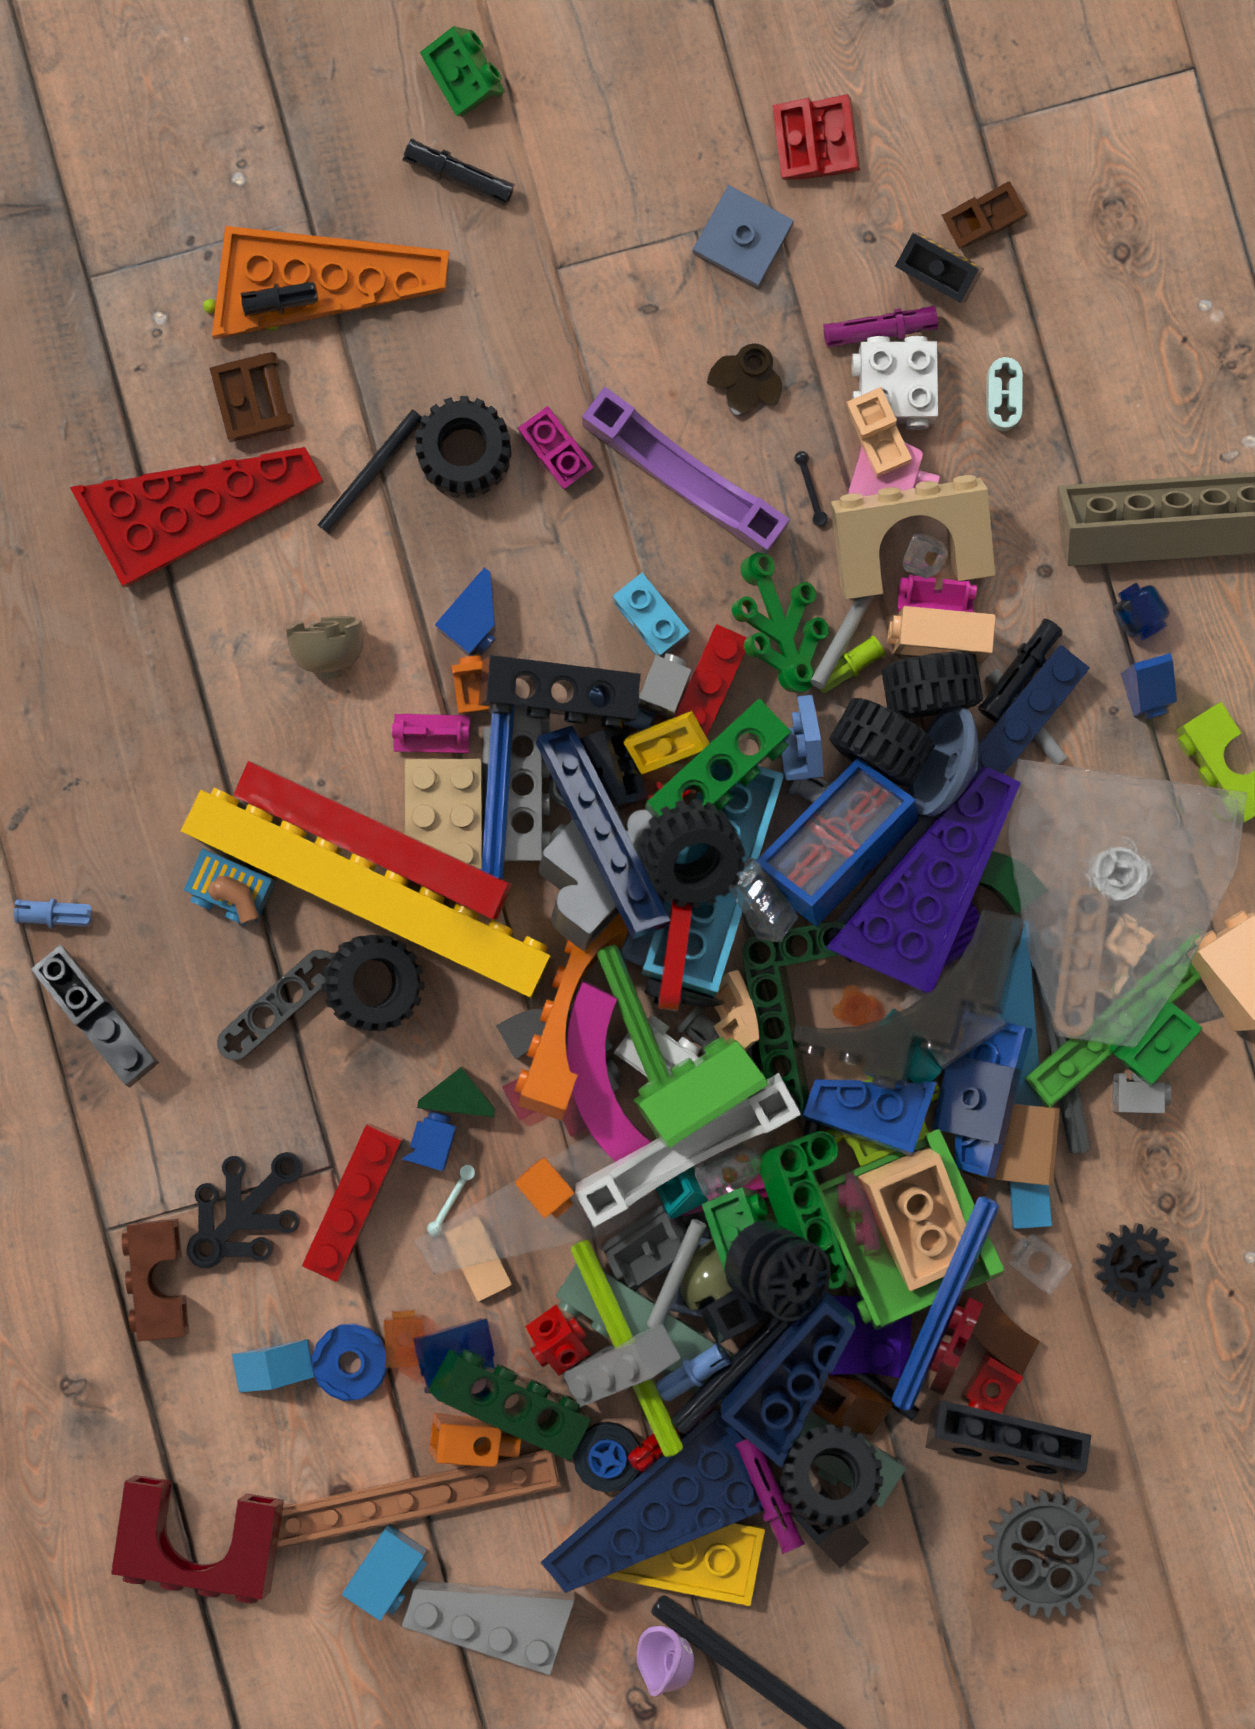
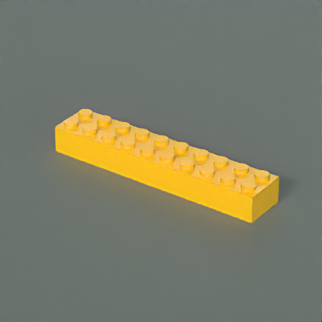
M213 788L211 794L200 790L181 832L533 999L552 959L550 955L546 954L547 945L528 936L525 937L524 942H521L511 937L513 933L511 928L492 919L487 926L477 921L479 916L477 912L459 903H456L454 909L442 904L445 899L442 895L423 886L419 893L409 889L410 881L389 870L382 876L374 872L377 865L352 853L348 860L340 856L341 848L320 837H317L315 843L305 839L308 833L303 829L284 820L279 827L271 823L274 818L272 815L250 804L247 805L246 810L237 807L240 800L217 788Z

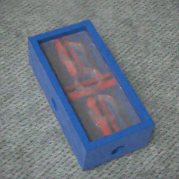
M857 758L755 862L760 884L817 927L919 822L916 799L860 758Z

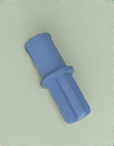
M51 898L49 902L17 899L15 906L19 907V909L14 908V921L16 924H45L50 929H54L56 925L87 927L90 925L93 916L92 907L88 904L58 903L56 898Z
M715 1343L692 1360L684 1359L683 1366L656 1383V1388L661 1398L671 1401L695 1385L701 1387L704 1379L723 1367L730 1365L731 1362L724 1349L720 1351L722 1346L719 1343Z

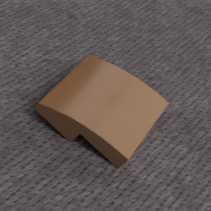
M1014 1104L995 1178L973 1173V1177L1053 1185L1060 1108Z

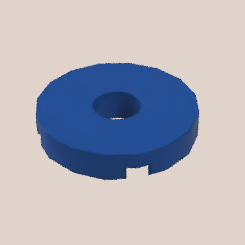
M358 1323L340 1324L328 1330L317 1342L312 1355L315 1379L319 1387L329 1396L343 1401L358 1400L373 1394L384 1381L389 1367L388 1351L382 1338L371 1328ZM352 1351L358 1354L361 1359V1366L358 1371L349 1373L341 1368L340 1357L344 1352Z

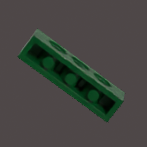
M449 1349L429 1388V1392L439 1402L571 1461L592 1420L581 1410L582 1407H580L576 1399L565 1394L562 1395L561 1399L549 1395L551 1389L533 1379H530L528 1384L516 1379L518 1376L516 1372L503 1365L497 1364L496 1368L493 1369L483 1364L485 1358L471 1350L464 1349L461 1354ZM486 1379V1385L483 1390L478 1393H472L473 1385L478 1380ZM519 1394L518 1402L511 1408H505L507 1399L512 1395ZM551 1409L549 1419L544 1423H538L540 1414L545 1410Z

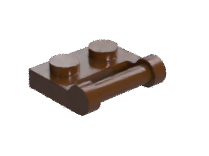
M275 352L264 353L209 368L227 438L230 443L273 431L288 430L295 426L293 415L288 413L276 369L279 362ZM258 370L262 371L273 417L262 419L250 373Z

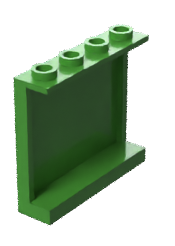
M940 1129L926 1134L924 1140L917 1142L914 1152L928 1147L940 1154L967 1225L975 1205ZM898 1151L820 1185L818 1181L816 1182L846 1264L847 1276L845 1282L849 1289L856 1287L861 1301L856 1303L864 1324L871 1322L875 1331L931 1307L944 1278L937 1279L912 1291L907 1289L873 1218L858 1180L860 1175L907 1156ZM987 1235L978 1256L980 1261L975 1263L963 1292L1002 1276L1005 1271L989 1235Z

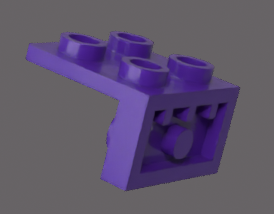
M859 1295L833 1296L853 1313L855 1330L833 1371L829 1374L873 1373L901 1378L910 1357L912 1315L875 1331L872 1323L864 1324L856 1306V1303L861 1301Z

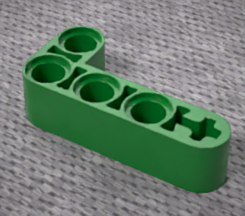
M819 1131L766 1149L759 1157L758 1168L777 1223L808 1240V1230L811 1237L810 1242L821 1247L828 1256L831 1274L827 1290L843 1285L846 1280L847 1269L812 1172L834 1162L838 1154V1146L830 1133ZM812 1146H813V1148H814V1150H815V1156H814L813 1153H812V1149H811ZM781 1157L784 1160L785 1168L781 1165ZM794 1194L796 1195L798 1200L797 1205L794 1201Z

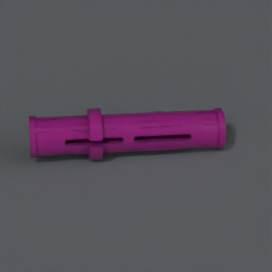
M933 305L906 311L898 308L893 309V313L838 323L823 324L826 348L865 342L868 338L874 336H896L897 339H903L907 334L938 330V317L936 307Z
M748 1439L735 1444L765 1511V1514L762 1515L764 1521H769L782 1554L805 1545L791 1515L793 1507L790 1503L787 1504L766 1455ZM754 1459L757 1460V1463H758V1465H759V1467H760V1470H761V1472H762V1474H763V1477H764V1479H765V1481H766V1484H767V1486H768V1488H769V1491H767V1489H766V1486H765V1484H764V1482H763V1479H762V1477H761V1475H760V1473H759V1470H758V1468H757V1466H756V1463H755ZM771 1498H773V1500H774V1502H775V1504H776L777 1510H778V1512H779V1514H780V1516H781V1518H782V1521H783V1523H784V1525H785L786 1530L783 1528V1526H782V1524H781V1521H780V1519H779V1517H778V1513H777V1511H776V1509H775V1507H774V1505H773V1503H772Z

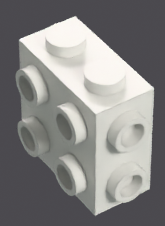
M874 336L868 338L867 342H861L858 354H852V377L859 376V391H853L852 399L882 387L897 419L896 424H906V429L909 430L928 429L929 424H934L938 417L937 341H927L925 336H910L905 338V342H890L889 337Z

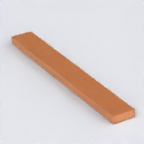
M542 1449L519 1454L518 1458L505 1457L498 1459L496 1467L468 1465L285 1505L282 1511L277 1549L561 1487L555 1456L553 1453Z

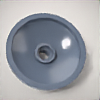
M962 706L944 708L933 719L926 730L935 747L914 784L910 786V796L916 799L917 813L933 817L947 810L964 793L977 772L979 754L977 728L970 711Z

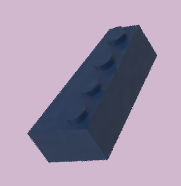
M826 1291L819 1305L807 1316L794 1321L721 1402L722 1418L780 1467H782L794 1439H797L813 1403H816L821 1394L822 1387L829 1373L833 1371L855 1330L853 1313Z

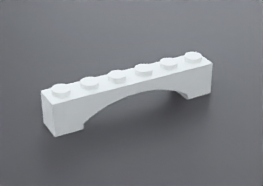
M778 1073L768 1078L767 1082L769 1085L669 1148L656 1139L575 1183V1194L593 1226L595 1227L628 1209V1206L647 1193L696 1164L740 1142L764 1132L768 1133L801 1115L780 1074Z

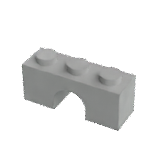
M660 1324L635 1335L617 1347L610 1345L588 1355L562 1374L569 1386L570 1392L580 1404V1407L653 1378L681 1359L665 1327L663 1324Z

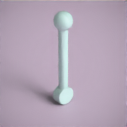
M465 1165L460 1169V1179L436 1220L428 1224L427 1232L431 1236L440 1235L442 1232L441 1225L465 1183L474 1177L475 1170L471 1165Z

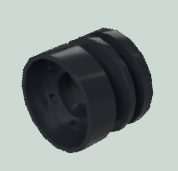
M770 1220L757 1221L741 1231L730 1246L724 1268L727 1284L735 1294L757 1305L773 1317L785 1322L800 1320L819 1305L829 1287L831 1274L829 1258L821 1247Z

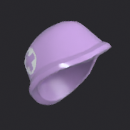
M653 1626L641 1634L637 1645V1664L651 1696H660L665 1692L684 1688L691 1679L695 1664L694 1654L688 1641L677 1635L673 1629L665 1626Z

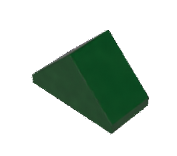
M464 1067L457 1069L419 1099L417 1105L419 1109L495 1117L496 1114L494 1105Z

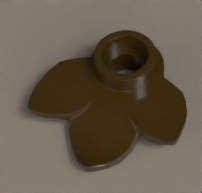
M757 343L744 346L737 355L721 357L713 365L707 378L709 386L727 389V405L734 416L749 412L759 399L763 403L775 406L782 392L781 379L772 369L773 357L771 352L765 346ZM750 358H758L761 361V366L758 369H751L747 365V361Z

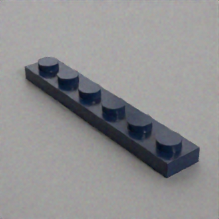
M573 725L538 736L536 745L632 938L635 939L667 927L671 920Z

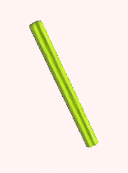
M586 1239L572 1245L571 1253L614 1347H617L631 1339L633 1335L590 1241ZM651 1378L634 1385L633 1389L664 1456L670 1457L683 1450L682 1442L671 1422V1418L653 1379Z

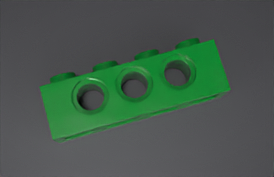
M759 698L646 802L645 809L652 816L654 815L659 818L662 815L660 809L667 805L669 809L675 808V802L682 800V794L685 791L695 790L701 794L703 806L709 802L714 804L718 811L722 810L733 799L730 792L739 783L744 787L749 785L761 773L758 766L767 757L773 762L789 747L785 741L788 739L791 730ZM742 739H752L757 743L759 751L755 755H745L740 751L738 742ZM716 764L725 765L730 770L731 777L726 781H717L712 777L710 768Z

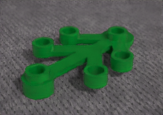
M756 552L742 561L740 571L743 579L748 584L758 586L769 618L758 612L756 602L748 596L742 597L732 604V615L737 621L746 622L760 631L746 638L744 642L746 653L752 658L761 659L778 671L779 683L785 690L803 693L813 686L810 680L814 675V670L810 662L818 641L828 636L829 627L827 622L820 617H815L806 622L803 626L804 638L797 652L793 638L805 607L816 599V590L809 582H802L793 587L790 592L791 602L784 615L771 578L775 569L774 561L768 554ZM801 590L805 593L806 599L801 595ZM742 605L746 607L747 614L742 610ZM813 625L818 629V634L815 633ZM769 638L779 644L782 655L770 648ZM754 641L758 642L760 650L756 648Z

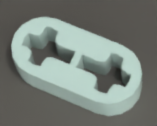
M1003 357L994 361L986 377V417L990 426L998 431L1011 430L1016 426L1022 415L1023 373L1021 366L1013 358ZM1002 367L1007 368L1008 374H1014V377L1010 378L1007 384V390H1002L1001 378L995 377V374H998ZM1002 398H1007V410L1014 412V415L1009 416L1007 422L1002 421L1001 415L994 413V411L999 410L1001 407Z

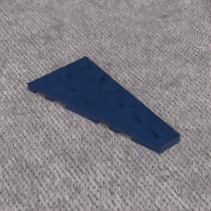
M714 1410L681 1439L683 1445L681 1452L670 1457H665L664 1455L660 1457L544 1558L540 1564L563 1592L568 1593L763 1512V1506L751 1482L740 1452L735 1445L743 1441V1439L722 1418L719 1410ZM754 1459V1461H755V1463H756V1466H757V1468H758V1470H759V1473H760V1475H761V1477H762V1479H763V1482H764V1484H765V1486H766V1489H767V1491H769V1488H768V1486H767V1484H766V1481H765V1479H764V1477H763V1474H762V1472H761V1470H760V1467H759V1465H758V1463H757V1460ZM780 1487L782 1494H784V1487ZM771 1498L772 1503H773V1505H774V1507H775L776 1504H775L773 1498Z

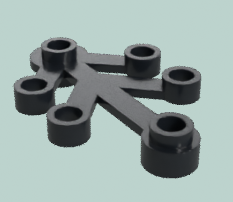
M284 1152L277 1155L271 1164L272 1172L242 1203V1176L246 1172V1162L240 1156L226 1158L222 1164V1172L226 1176L225 1220L215 1230L213 1204L219 1199V1190L212 1183H204L197 1187L195 1199L199 1203L198 1232L189 1239L187 1244V1255L194 1265L200 1268H212L218 1265L223 1257H252L259 1261L265 1260L273 1252V1244L268 1238L257 1237L251 1242L226 1240L238 1229H279L283 1233H291L299 1227L300 1217L294 1210L287 1209L279 1214H253L282 1183L293 1182L301 1176L303 1162L297 1154ZM231 1160H236L241 1165V1170L236 1175L228 1171L227 1166ZM291 1160L294 1163L295 1170L292 1174H285L282 1171L281 1165L283 1161ZM205 1187L212 1189L214 1193L213 1199L210 1202H206L201 1198V1190ZM290 1214L293 1216L295 1223L292 1228H285L282 1225L281 1218L283 1215ZM261 1241L267 1245L268 1250L265 1255L260 1256L255 1253L254 1246L256 1242ZM203 1242H210L213 1245L214 1250L210 1256H205L201 1253L200 1246Z

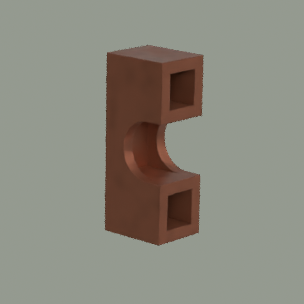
M176 1218L129 1224L126 1226L127 1232L122 1233V1250L124 1256L129 1255L131 1271H126L125 1273L126 1290L128 1294H133L134 1309L129 1311L130 1330L132 1333L137 1332V1342L184 1337L189 1333L186 1295H165L157 1289L153 1279L154 1270L161 1261L182 1257L179 1220Z

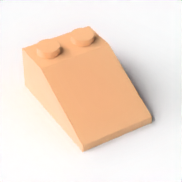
M925 1147L914 1152L912 1156H904L858 1176L869 1209L907 1289L912 1291L944 1277L964 1232L966 1222L940 1154Z

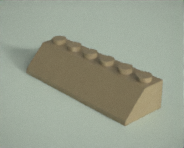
M1255 472L1059 485L1057 489L1061 544L1068 566L1077 565L1085 567L1092 564H1125L1135 561H1164L1179 558L1200 559L1208 556H1239L1241 554L1255 553Z

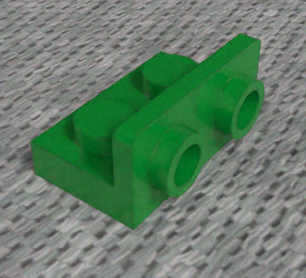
M452 26L419 53L455 115L464 117L488 97H500L505 93V90L500 83L502 80L500 72L494 64L487 61L482 52L484 47L478 35L472 30Z
M741 1187L701 1204L723 1269L725 1268L726 1255L730 1246L741 1231L757 1221H766L765 1215L768 1214L767 1205L761 1194L755 1190Z

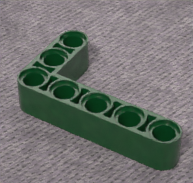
M826 922L819 924L817 927L810 925L757 935L749 938L742 949L749 996L753 1002L758 1022V1045L764 1077L767 1080L779 1073L775 1067V1061L779 1055L788 1057L792 1064L791 1071L787 1076L780 1074L789 1092L794 1094L798 1100V1109L801 1115L792 1120L803 1116L810 1094L786 966L841 956L825 948L829 945V933L834 928L842 930L847 924L845 922ZM797 935L803 936L808 943V949L803 956L796 955L791 948L792 940ZM760 942L766 943L771 950V956L765 963L759 962L755 956V948ZM768 979L772 980L778 988V993L772 1001L767 1000L761 992L763 983ZM773 1017L781 1019L784 1023L785 1031L780 1038L773 1037L769 1032L768 1024Z

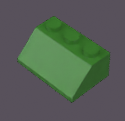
M720 1037L704 1047L706 1054L695 1061H692L691 1058L681 1061L671 1069L673 1075L662 1082L658 1078L654 1079L638 1090L640 1096L633 1099L655 1137L669 1148L769 1085L766 1078L738 1041L732 1038L725 1041L724 1037Z

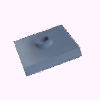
M728 185L696 242L692 253L758 288L789 233L794 220Z

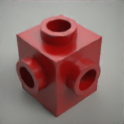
M557 1304L525 1326L535 1343L530 1348L534 1357L543 1368L549 1364L558 1376L590 1354L582 1341L587 1337L586 1332L575 1317L569 1320Z

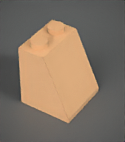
M1242 910L1226 919L1224 923L1227 927L1217 934L1211 930L1194 940L1193 942L1196 947L1186 953L1233 1031L1255 1030V913L1246 914Z

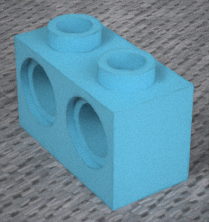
M643 573L639 574L612 596L613 604L655 656L664 658L666 653L672 652L689 638L690 631Z

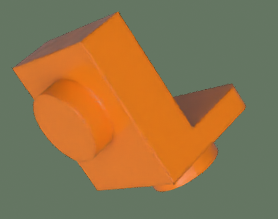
M481 656L459 658V664L451 665L458 714L489 711V706L478 705L482 672Z

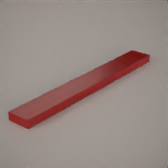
M247 762L233 796L491 919L497 920L512 884L254 762Z

